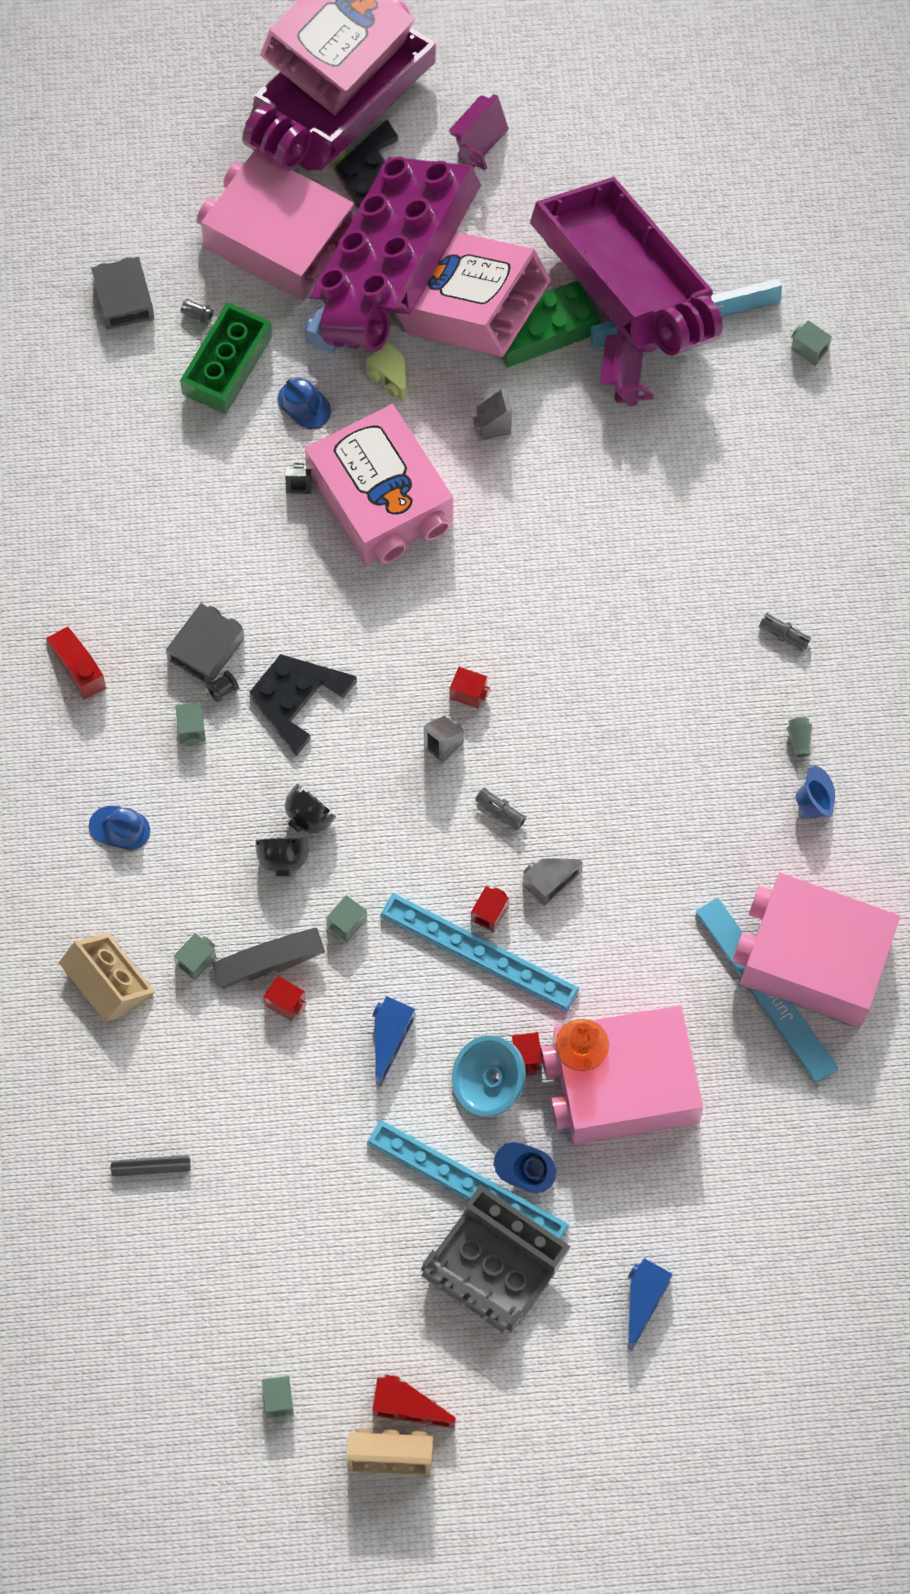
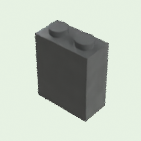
M127 257L121 261L109 264L101 263L91 268L107 330L155 319L153 305L139 257Z
M200 603L166 648L167 660L202 682L207 683L210 681L212 683L243 642L244 631L242 625L235 619L225 618L215 607H207Z

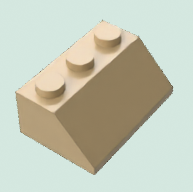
M109 933L74 942L58 962L65 970L66 975L72 979L82 995L87 998L97 1011V1014L105 1022L122 1018L155 993L154 989Z
M355 1429V1433L349 1432L347 1471L431 1476L433 1436H428V1433L421 1431L411 1432V1435H400V1432L396 1430H384L383 1434H374L370 1429Z

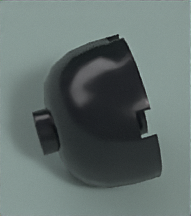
M297 783L285 800V813L290 818L287 823L298 833L302 829L308 833H318L325 830L335 820L336 815L331 813L328 816L327 814L330 810L309 791L302 790L300 792L302 786Z
M308 838L255 840L257 860L264 869L275 871V876H291L290 871L299 869L307 859Z

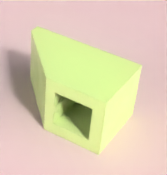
M386 341L381 350L374 352L366 360L367 375L375 383L379 382L382 384L390 396L397 397L404 402L406 400L405 356Z

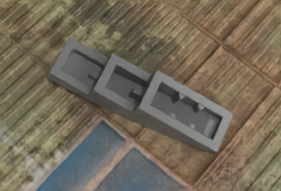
M315 927L242 950L215 961L212 965L219 987L225 989L245 979L252 981L273 971L282 972L325 953L318 929Z

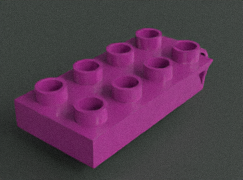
M411 28L403 46L336 116L279 72L254 96L253 108L243 131V144L286 171L292 170L298 164L305 170L322 171L435 64L436 42Z
M404 157L387 158L309 296L310 299L322 300L326 304L321 315L320 329L323 341L327 345L336 347L345 345L351 349L361 347L366 351L377 352L383 348L389 336L390 312L411 315L481 187L472 165L447 163L445 161L407 159Z
M614 176L536 201L530 224L543 238L547 246L554 251L570 270L574 278L581 283L597 302L602 311L629 340L633 348L640 352L650 353L659 347L665 354L673 356L719 339L722 334L723 323L719 308L712 300L713 290Z

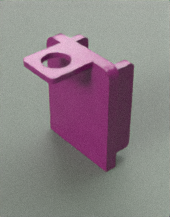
M492 94L490 98L483 95L479 96L449 129L450 135L456 137L459 147L458 158L463 160L465 165H472L473 168L476 166L486 170L488 167L484 156L509 130L499 96Z
M619 328L617 334L607 335L605 338L600 383L603 386H613L615 389L614 400L617 403L626 402L628 406H636L638 401L654 399V394L646 385H640L644 352L633 348ZM642 391L645 395H638V393Z

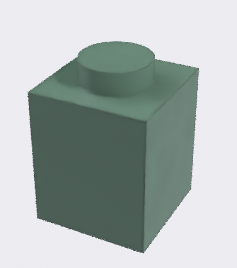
M808 320L802 327L798 326L791 336L793 339L791 349L813 365H816L830 349L832 336Z
M201 702L175 705L180 744L196 745L201 741H206Z
M345 895L326 917L327 931L338 940L342 938L348 942L367 920V910Z
M194 933L174 955L175 965L193 980H196L216 959L215 945L207 937L203 936L201 938Z
M289 1376L261 1379L266 1418H272L273 1421H282L288 1419L289 1415H294Z

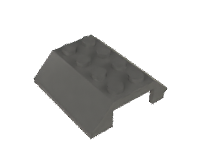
M480 1184L466 1203L464 1213L438 1249L436 1251L432 1250L423 1262L421 1277L436 1287L442 1284V1291L460 1303L464 1299L466 1301L464 1306L480 1318L487 1315L489 1317L487 1323L503 1333L506 1329L512 1332L522 1322L553 1279L571 1246Z

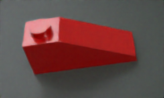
M69 626L46 638V641L83 700L106 688L103 673Z
M384 1375V1378L377 1377L372 1416L455 1429V1416L405 1381H400V1377L394 1375Z

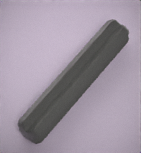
M187 1155L113 1160L110 1164L112 1176L188 1172L191 1170V1159Z

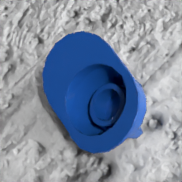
M302 378L288 379L286 384L279 390L278 404L302 427L309 429L319 428L330 419V403L310 381Z
M813 766L809 768L805 783L797 790L795 795L799 817L801 819L806 817L816 819L821 816L829 818L833 814L835 801L834 785L825 770L818 766Z
M105 806L98 809L91 816L88 826L90 834L96 841L126 850L138 849L146 844L151 830L148 820L142 814L131 808Z
M511 1142L500 1147L494 1156L495 1172L500 1179L528 1192H545L552 1187L556 1180L557 1170L554 1161L547 1153L519 1142Z

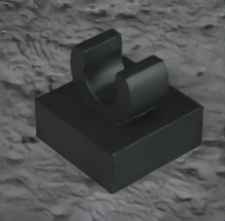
M294 463L293 469H286V493L311 494V469H304V463Z

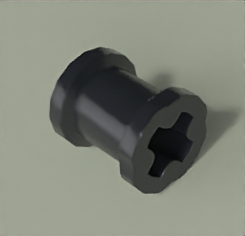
M229 670L225 671L224 675L211 683L209 681L206 683L208 692L217 703L226 694L240 689L236 679Z

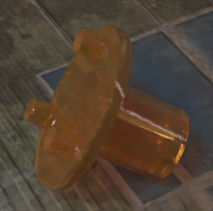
M581 1018L571 1020L562 1026L556 1037L555 1048L558 1058L565 1066L572 1070L588 1071L595 1069L603 1063L608 1055L609 1040L607 1033L601 1025L592 1020Z

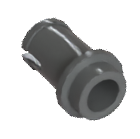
M189 299L183 301L182 305L186 306V308L181 307L182 314L196 318L202 324L205 322L210 323L214 315V310L211 309L210 305L203 306Z

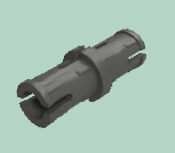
M768 612L759 624L760 628L778 636V640L782 642L785 640L802 651L806 649V645L808 646L812 638L793 628L790 622L784 623Z
M482 788L477 794L476 802L493 812L492 815L495 818L503 819L516 830H519L526 821L527 817L511 807L506 799L501 800L486 788Z

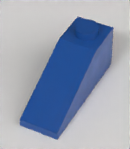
M388 996L385 997L383 1003L378 1002L372 1015L375 1018L376 1085L378 1086L382 1085L415 1019V1008Z
M643 1258L640 1265L635 1263L628 1275L631 1282L629 1287L627 1349L631 1351L634 1349L669 1286L673 1275L671 1272Z

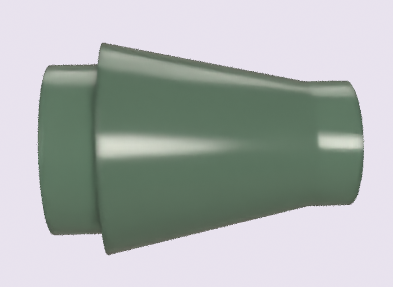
M809 718L789 720L787 731L794 748L795 757L811 755L812 724L809 723Z

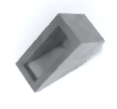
M506 389L500 390L476 407V417H473L475 432L480 431L482 440L511 434L512 409Z
M446 716L428 722L424 726V748L442 763L464 742L462 726L455 720L450 721Z
M542 858L537 863L532 862L523 871V885L545 906L582 872L583 862L580 859Z

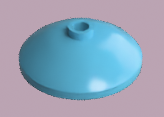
M493 1035L475 1038L462 1048L455 1060L452 1071L454 1093L460 1104L473 1114L486 1117L500 1115L516 1103L523 1091L526 1076L525 1064L519 1050L510 1041ZM499 1073V1081L496 1082L495 1078L496 1075Z

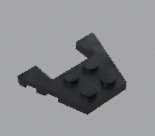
M389 120L384 121L335 166V173L357 208H360L361 202L365 199L382 165L385 163L379 150L398 141V135Z
M280 654L249 693L268 721L270 720L277 729L281 738L289 745L293 754L297 756L309 742L311 735L291 721L320 685H324L344 698L357 682V677Z

